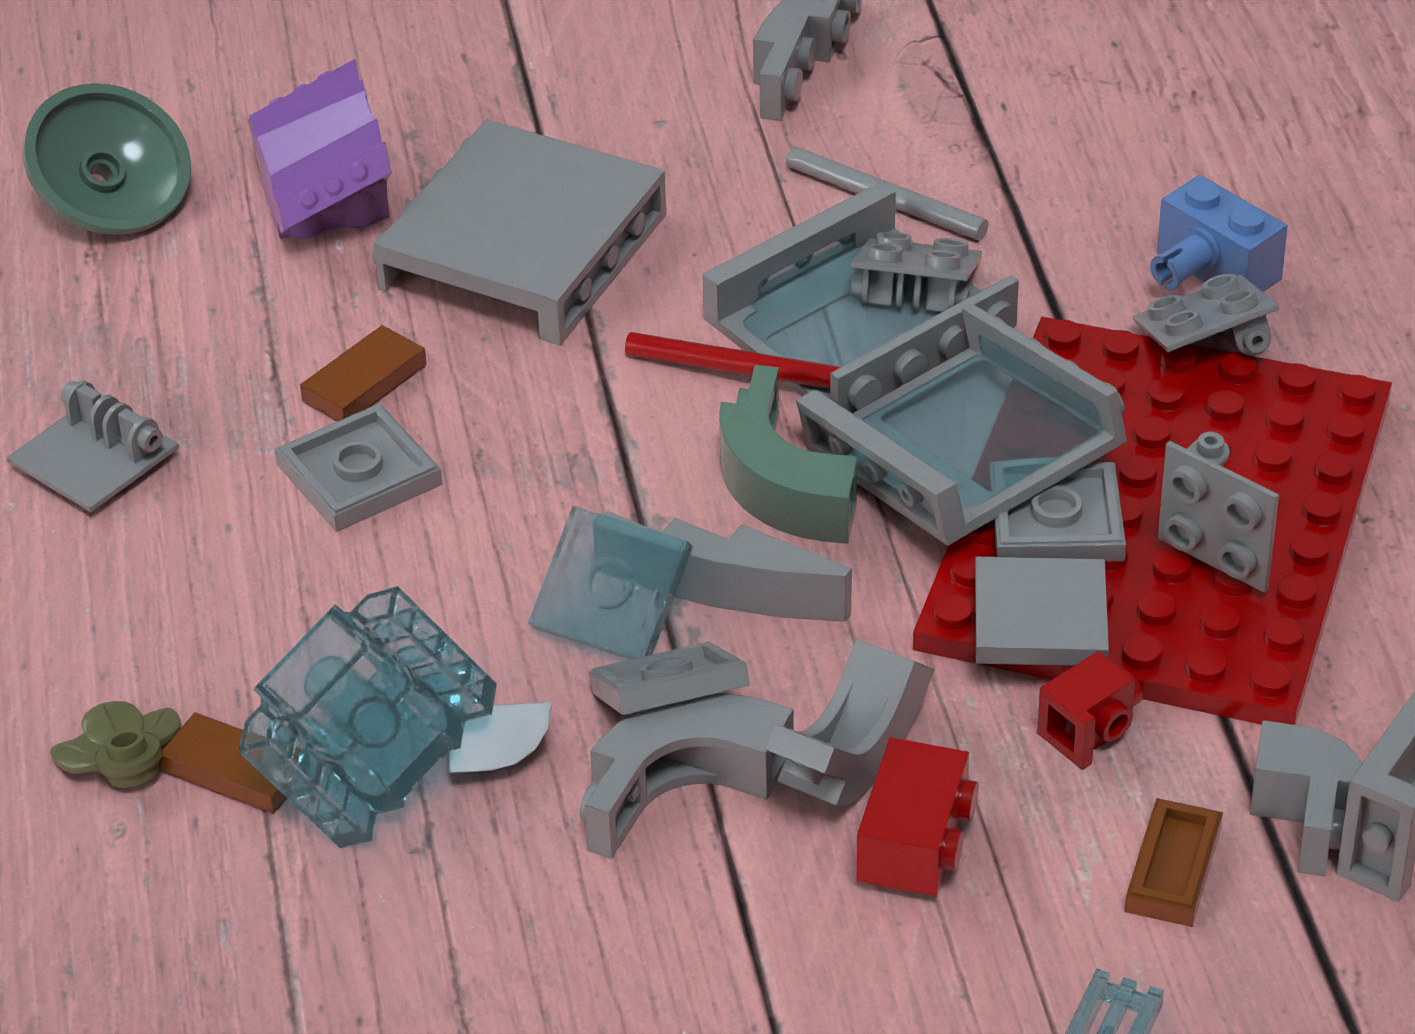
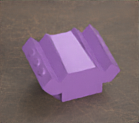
M355 59L333 71H326L320 74L315 81L296 87L289 95L272 100L268 106L250 115L248 122L254 151L259 163L261 183L279 239L287 237L310 238L324 230L345 226L362 228L370 226L378 220L389 218L387 180L392 171L385 141L382 142L377 118L375 119V116L372 115L363 79L359 80Z

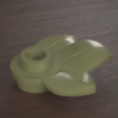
M104 702L85 713L81 722L84 734L75 739L54 745L50 749V754L57 766L72 774L99 771L104 776H107L109 783L115 787H135L150 781L158 774L160 770L159 760L163 754L162 746L169 742L181 729V720L178 713L172 708H163L142 715L133 704L128 702Z

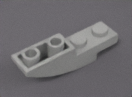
M782 0L775 6L753 39L754 84L760 85V118L782 121L790 101H798L804 70H811L814 61L830 63L838 42L845 43L847 41L851 13H859L862 0Z

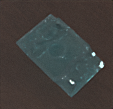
M396 586L366 595L351 612H344L335 604L253 688L261 697V705L245 721L238 752L339 848L372 841L377 814L404 808L406 796L413 790L414 785L440 758H443L449 751L461 748L465 722L492 715L497 683L408 595Z

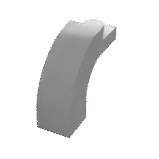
M856 639L839 685L821 716L809 728L803 731H795L777 724L773 725L765 750L786 758L777 782L836 806L848 805L859 799L874 785L889 737L905 739L919 711L935 669Z
M716 693L635 712L609 729L590 751L592 783L586 789L580 806V818L586 821L587 851L612 859L645 807L663 793L681 786L715 784L767 800L777 784L786 758L765 750V746L774 724L794 730V709L755 697Z

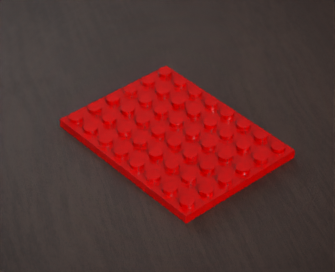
M1041 316L1033 338L1065 360L1073 361L1080 369L1100 381L1114 386L1121 395L1125 406V412L1122 417L1127 442L1093 461L1115 462L1126 542L1125 561H1105L1108 659L1119 668L1126 669L1134 675L1141 686L1142 699L1261 725L1263 720L1296 725L1389 405L1392 382L1192 344L1166 352L1149 336L1133 334L1124 330H1112L1075 323L1066 319H1053ZM1014 384L974 484L991 494L990 465L1052 463L1098 435ZM1216 432L1224 438V442L1230 449L1229 459L1223 465L1224 468L1279 494L1269 588L1265 593L1158 539L1166 443L1169 441L1187 449L1198 440L1201 434ZM993 520L948 545L913 631L914 651L976 664L975 564L976 557H997ZM980 664L1050 680L1075 666Z

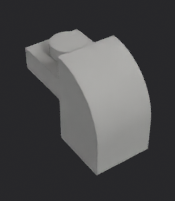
M1263 720L1250 815L1304 823L1297 873L1325 877L1329 849L1340 850L1349 781L1362 763L1347 744L1327 732L1306 726Z

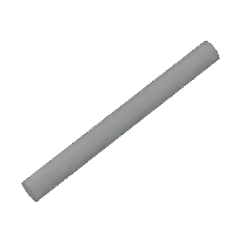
M794 146L787 155V167L856 194L882 182L896 192L895 209L972 239L981 241L988 230L987 219Z

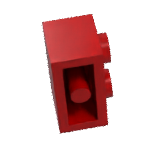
M889 737L857 833L856 881L937 897L945 870L956 872L960 862L964 832L958 830L960 820L971 822L976 808L979 783L968 780V751Z

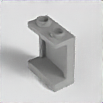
M1415 691L1349 781L1336 872L1337 875L1397 902L1401 900L1411 885L1415 862Z

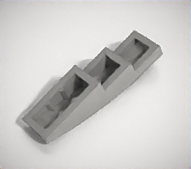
M609 511L594 525L597 572L644 589L716 608L780 618L845 622L851 615L852 568L741 524L729 539L675 517L662 532Z

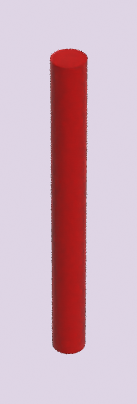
M629 332L625 342L626 355L752 376L755 365L779 367V381L830 389V373L841 368L839 366L636 332Z

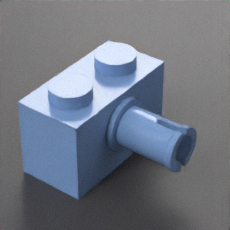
M1198 175L1161 199L1158 255L1151 260L1150 271L1160 286L1168 281L1165 285L1167 290H1174L1192 275L1205 282L1222 274H1235L1236 276L1241 274L1264 292L1282 280L1288 225L1202 175Z

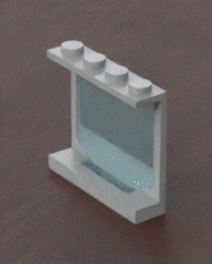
M879 182L703 273V315L705 321L744 351L841 367L830 373V389L790 382L784 383L801 396L816 389L849 412L854 413L970 348L961 309L964 306L972 303L990 315L1001 318L1010 327H1016L1019 280L1010 275L982 291L970 282L960 280V285L970 286V297L941 312L926 310L929 277L925 279L921 309H914L913 300L916 275H908L904 307H897L898 273H896L892 305L862 303V297L851 295V285L854 272L863 273L864 269L851 268V261L869 238L877 239V234L880 232L901 233L895 228L896 192L884 183Z
M972 303L961 308L970 348L860 410L851 413L816 389L796 400L808 450L819 453L858 456L857 484L947 546L997 518L999 514L1009 511L1127 442L1122 417L1125 412V406L1121 395L1114 386L1100 381L1080 369L1073 361L1065 360L1042 346L1036 339L1025 336L1007 325L1001 318L990 315Z

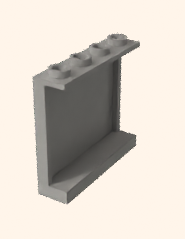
M486 119L470 138H466L462 142L459 150L448 163L435 172L431 182L414 200H410L407 203L403 213L388 230L382 232L377 237L373 246L372 260L376 264L378 288L381 291L387 292L402 273L408 271L538 311L540 340L561 346L666 216L665 170Z

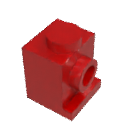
M1097 651L1040 687L1037 734L1081 770H1084L1092 764L1094 749L1105 742L1117 740L1131 726L1133 707L1139 704L1143 698L1141 686L1132 673L1126 669L1119 668Z

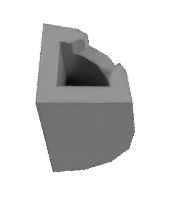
M552 702L446 707L442 718L444 750H448V773L492 771L517 764L536 750L548 730Z

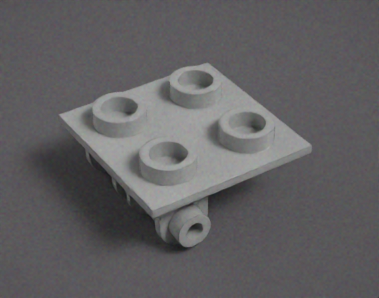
M880 232L877 234V239L869 238L851 261V268L864 269L863 273L854 272L851 285V295L862 297V303L892 305L895 274L898 273L897 307H904L908 275H916L913 300L914 309H921L925 279L929 277L926 310L944 312L970 297V286L960 285V280H968L982 257V251L968 249V242L958 239L940 238L934 240V245L911 243L912 237L908 234Z
M1222 274L1205 281L1202 284L1203 289L1183 297L1180 295H1168L1158 298L1147 306V311L1132 316L1134 322L1166 352L1221 332L1241 352L1249 356H1256L1263 353L1271 342V331L1265 314L1276 311L1279 307L1275 301L1241 274L1237 276L1235 274Z
M82 380L78 382L71 381L62 389L61 400L65 404L66 416L6 458L8 463L92 512L179 448V443L163 435L155 420L137 415L129 405L119 402L117 398L111 395L101 397V393L96 391L91 383Z
M1216 432L1201 434L1198 440L1187 449L1169 441L1166 443L1158 539L1265 593L1269 588L1279 494L1224 468L1223 465L1229 459L1230 449L1224 442V438Z

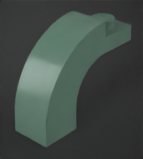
M755 365L749 389H739L736 403L721 402L720 404L721 471L729 492L740 506L753 517L779 531L811 540L848 544L857 505L858 456L812 452L798 448L781 438L775 432L779 416V367Z

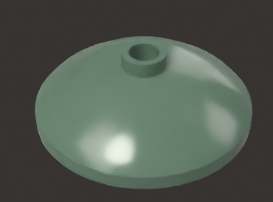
M99 83L81 84L57 92L45 100L35 111L23 140L22 156L25 171L30 184L40 199L61 218L80 228L96 233L126 235L153 228L167 219L176 210L184 197L190 181V153L185 138L177 124L161 107L147 97L116 85ZM92 174L101 175L107 182L95 179Z

